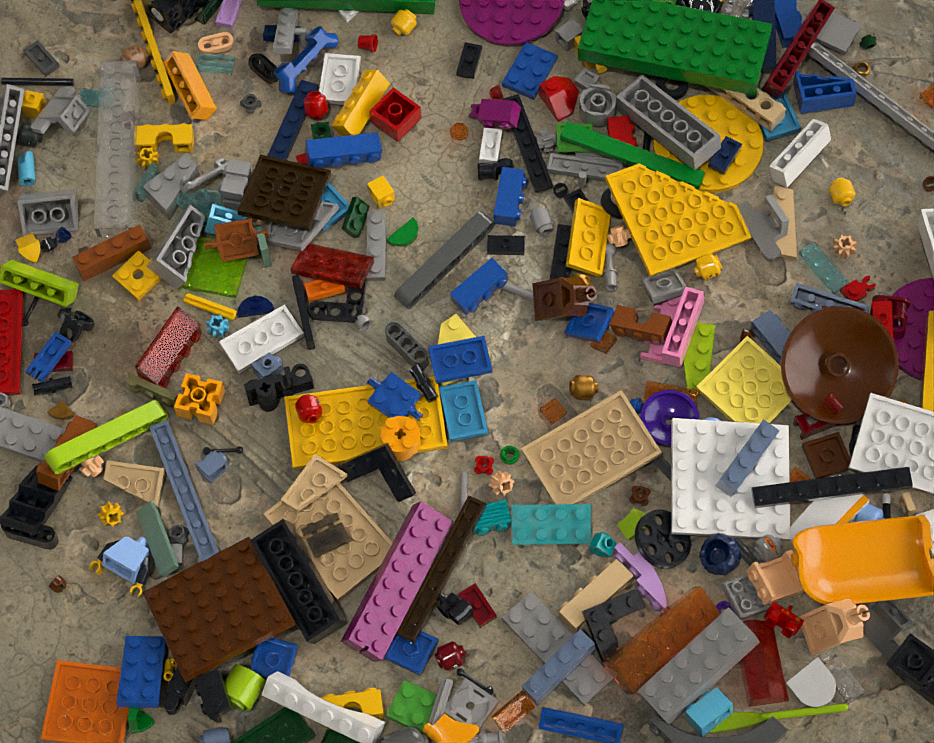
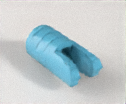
M30 150L24 153V157L19 156L17 159L19 184L22 186H32L36 182L34 157Z

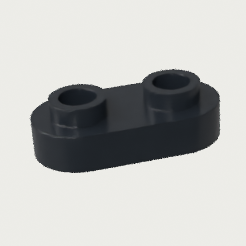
M255 53L249 57L248 64L250 69L263 81L275 82L277 80L274 76L277 66L261 53Z

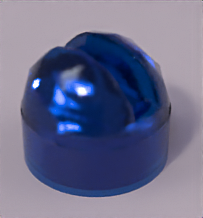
M60 227L55 234V238L60 239L59 243H66L72 238V235L66 228Z

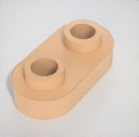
M228 32L205 36L198 42L199 51L203 55L228 51L234 46L233 36Z

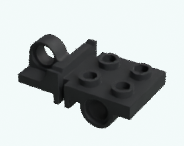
M296 364L292 371H290V367L287 366L284 367L285 375L283 376L282 374H271L266 378L260 380L253 379L245 383L244 387L249 406L259 404L263 411L271 412L277 408L278 398L293 396V394L314 389L313 379L308 367L305 364ZM300 369L306 371L305 375L301 377L296 376L295 373Z

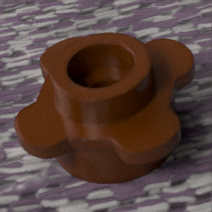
M633 486V493L629 501L632 504L639 503L642 506H647L649 503L648 496L651 494L650 489L643 486Z

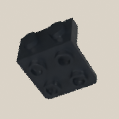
M215 669L195 678L197 683L195 690L197 695L201 696L203 703L200 705L203 714L218 724L222 722L219 713L231 709L232 706L219 669Z

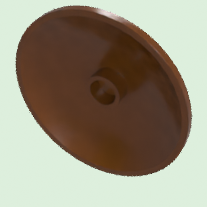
M822 306L821 310L806 316L789 334L781 355L782 380L793 402L809 416L834 424H846L862 420L870 393L889 398L896 385L899 371L898 352L888 330L872 315L853 307Z

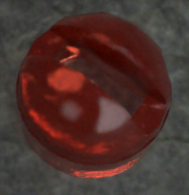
M499 85L490 89L489 95L491 99H503Z

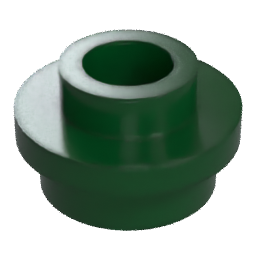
M871 34L861 38L862 41L859 43L863 50H867L877 45L876 36H871Z

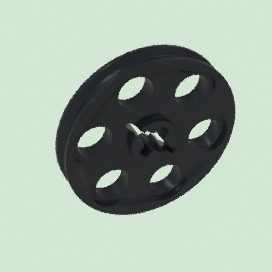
M661 509L653 510L644 515L636 525V546L642 557L651 565L661 569H671L681 564L688 557L691 548L690 535L671 534V512ZM655 516H658L661 519V525H658L655 522ZM643 526L649 529V536L643 533ZM676 543H680L683 546V552L676 548ZM648 545L653 547L654 555L648 552ZM665 553L671 557V563L665 560Z

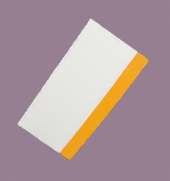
M860 494L813 501L790 527V541H793L797 533L810 527L852 522L859 511L869 503V499L865 495Z

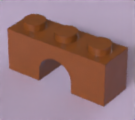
M617 305L610 322L611 329L615 335L619 337H632L638 341L646 340L656 345L665 344L672 325L671 316L652 312L650 319L640 324L637 323L639 317L635 308Z

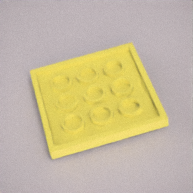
M748 336L695 388L731 422L760 424L764 419L771 423L792 401L782 380L781 366Z

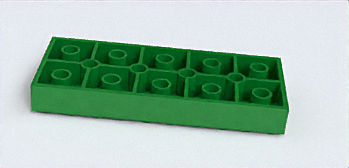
M592 0L578 46V60L756 96L771 38L772 24L653 0Z

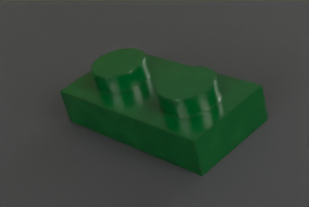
M357 196L352 197L341 229L351 237L358 238L369 205Z

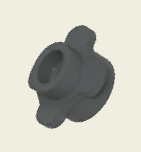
M247 94L240 101V106L244 107L247 113H253L254 109L261 107V101L257 100L254 94Z
M181 525L171 527L169 530L170 537H168L170 544L174 542L184 544L186 542V534L189 533L188 528Z

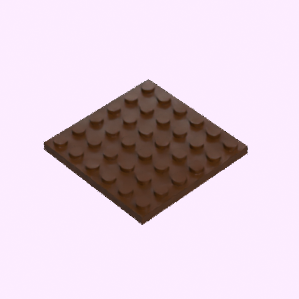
M250 537L142 592L185 683L296 625L272 578L253 547Z

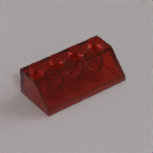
M176 307L135 366L138 377L162 388L168 386L172 374L179 370L182 360L188 357L193 344L197 343L201 338L199 324L180 307Z
M761 620L742 621L756 635L760 642L739 661L748 707L788 702L789 698L774 628L765 625V621Z

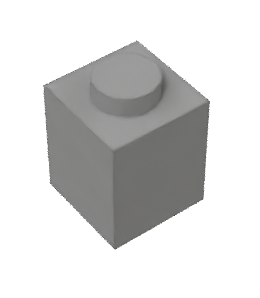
M571 19L556 30L555 40L566 51H569L574 47V37L582 35L583 27Z

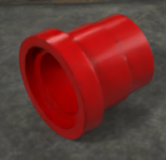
M360 35L358 38V48L376 52L378 46L377 35Z

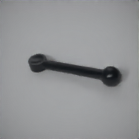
M34 297L25 318H23V326L28 325V318L40 297Z
M241 446L228 449H210L205 447L203 453L208 455L210 452L216 451L217 453L237 452L241 454L243 448Z
M462 668L456 671L458 676L467 678L488 694H493L492 687H486L466 674Z

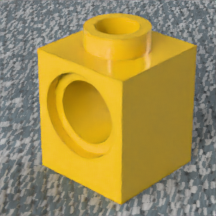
M25 91L21 107L24 117L36 119L47 105L44 95L38 92Z
M383 175L367 183L368 193L379 209L387 207L395 201L394 190Z

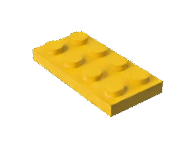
M580 198L575 200L566 267L596 277H600L603 274L607 234L611 217L602 206Z

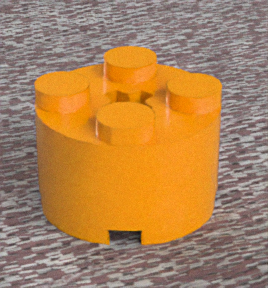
M406 416L388 418L381 429L382 445L388 442L398 461L410 459L419 451L421 445L420 430L416 421Z

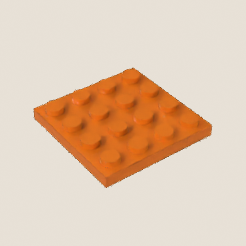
M57 660L40 739L55 743H124L129 707H117L121 668Z

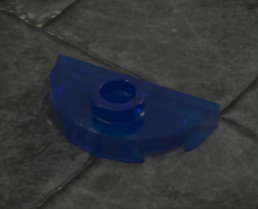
M252 296L241 302L237 310V317L269 314L274 311V307L267 298Z

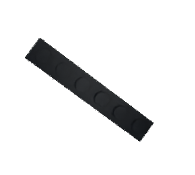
M519 94L503 98L502 100L515 101L521 107L517 128L511 129L535 193L553 188L551 178Z

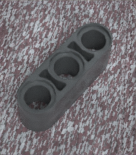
M390 322L387 324L385 334L388 344L412 367L419 364L422 370L426 369L428 366V353L426 349L399 323ZM392 332H397V333H398L397 335H394V336H393V335H390V333H392ZM406 344L411 345L409 348L403 347ZM417 357H423V358H424V359L421 360V361L416 360Z

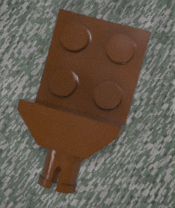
M560 277L532 283L535 321L564 316H586L589 305L588 301H594L597 297V294L590 295L597 291L594 286H587L583 278Z

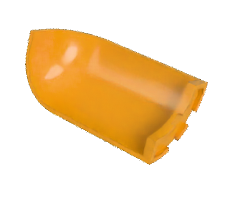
M924 515L815 526L800 531L793 538L792 566H795L801 586L807 595L821 604L826 605L845 599H850L854 604L934 595V558L931 559L929 549H932L930 522Z

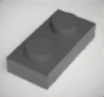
M38 40L23 50L24 54L45 77L60 67L59 63Z

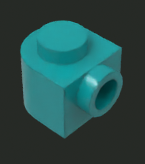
M596 533L589 546V551L600 557H611L617 543L607 533Z

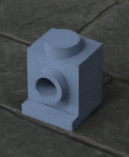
M270 352L256 363L253 362L251 364L253 372L259 379L283 372L282 360L277 354L272 355Z

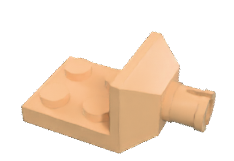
M845 599L823 605L799 616L805 620L801 628L811 655H816L842 643L862 638V622L870 617V613L864 615L862 613L867 611L868 608L865 605L856 606L850 599Z

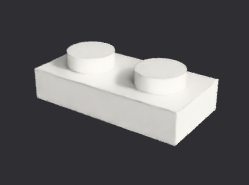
M484 128L479 163L493 164L498 161L502 138L501 129Z

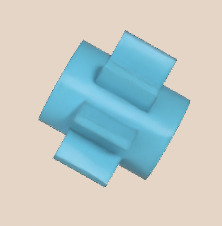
M222 314L219 316L211 315L210 321H206L208 326L206 329L207 333H212L214 339L216 337L224 338L225 332H229V327L227 326L229 324L228 319L223 320Z

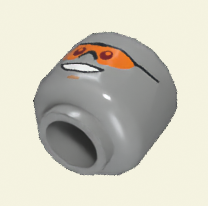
M767 534L753 543L752 553L758 562L771 561L781 556L783 544L778 537L775 538L773 535Z

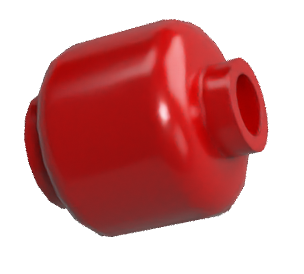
M310 92L304 98L303 103L307 116L318 120L322 119L323 115L328 112L326 96L321 94V92Z
M305 394L295 404L297 415L304 423H315L323 414L320 401L314 395Z

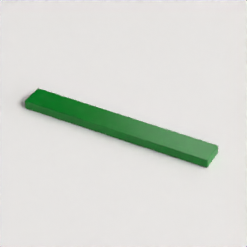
M568 121L560 136L561 140L634 166L640 163L652 171H659L678 182L682 181L692 185L697 190H699L705 174L702 170H693L688 165Z

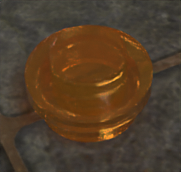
M461 122L455 123L450 129L452 138L455 140L465 139L468 136V127Z

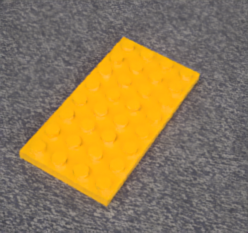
M434 376L429 378L438 398L430 403L426 401L421 390L416 387L415 379L404 380L422 394L414 408L423 414L422 418L417 421L410 414L407 416L416 421L420 430L421 445L417 453L448 449L438 383L436 384ZM365 385L307 393L316 396L323 409L321 418L315 423H304L297 415L295 404L305 394L284 397L293 470L304 469L315 454L335 465L382 445L381 429L388 418L368 404L367 400L375 391L372 386Z

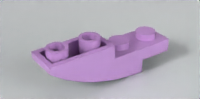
M619 542L614 547L613 554L615 560L617 559L624 564L634 575L633 578H638L635 587L638 589L640 596L646 597L650 601L651 607L656 612L660 611L664 615L667 610L666 596L654 568L642 557L640 552L633 556Z

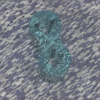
M200 189L192 194L187 192L181 193L177 197L176 204L182 210L192 205L199 212L208 213L211 210L212 204L216 205V201L206 190Z

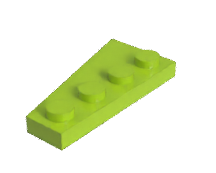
M699 322L696 324L683 360L687 394L702 396L695 388L710 373L715 325Z

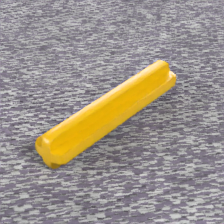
M190 293L184 296L183 302L185 304L216 315L222 314V317L230 320H235L237 311Z

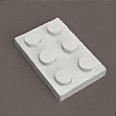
M325 53L319 92L326 96L327 104L344 105V102L349 98L352 89L358 83L361 56Z

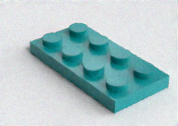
M591 504L511 505L512 545L591 544Z

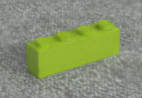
M10 260L1 265V284L65 307L76 301L79 283L15 260Z

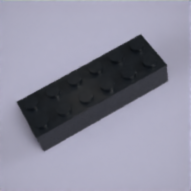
M282 519L250 540L307 642L316 644L348 623L291 522Z

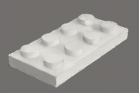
M284 304L219 341V343L240 374L252 367L251 364L253 362L256 363L267 353L270 352L273 355L304 337V332Z

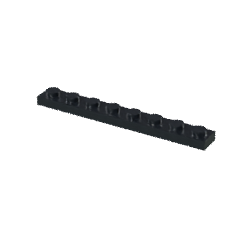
M902 467L752 487L751 492L754 508L906 489L912 488L913 483L910 468Z

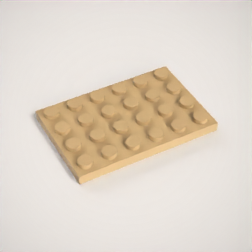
M622 390L521 448L554 504H579L662 455L658 445Z
M340 483L298 513L279 501L263 514L271 525L282 519L291 522L330 593L338 602L380 568L393 543Z

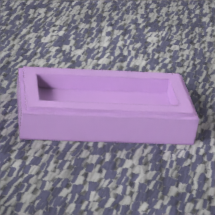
M223 0L215 21L216 26L233 29L243 0Z

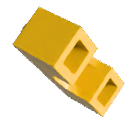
M145 124L137 126L136 146L138 152L143 147H153L154 152H157V147L161 142L171 141L173 142L175 153H192L194 150L192 124Z
M367 688L364 692L357 693L356 691H347L343 695L326 694L321 698L345 709L356 707L362 713L369 714L377 719H384L380 689Z

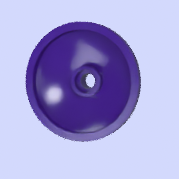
M662 390L650 396L644 403L640 416L641 421L654 441L663 446H671V424H666V420H672V418L699 420L698 409L693 400L686 394L676 390Z

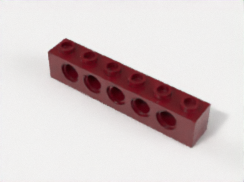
M824 0L816 2L761 90L775 99L779 97L835 7Z

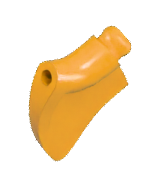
M444 713L433 726L430 723H426L422 731L435 743H469L478 734L479 726L455 721Z

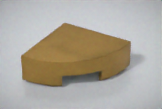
M63 400L47 411L54 419L69 420L75 417L72 410Z

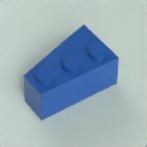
M795 71L793 87L800 114L854 106L857 93L853 79L835 76L826 78L819 77L818 74H812L811 76Z

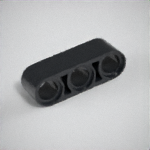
M1 525L3 532L8 538L51 550L59 542L57 534L50 526L43 525L36 535H26V532L14 528L7 530L8 526ZM52 535L50 540H44L46 536Z

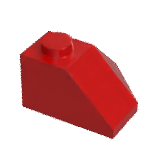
M554 76L539 84V96L558 122L574 113L579 90L569 77Z

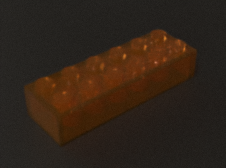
M700 586L692 587L602 663L627 695L634 694L721 613Z

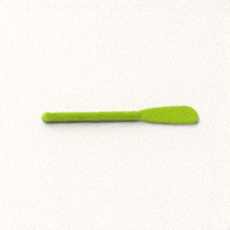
M846 703L767 713L733 712V714L712 729L710 733L752 726L767 721L772 716L779 720L845 712L849 707Z

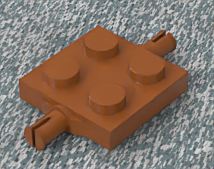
M250 217L214 224L215 240L204 242L206 250L217 248L220 252L221 261L225 262L259 255L257 234L263 233L265 238H269L267 230L256 232Z

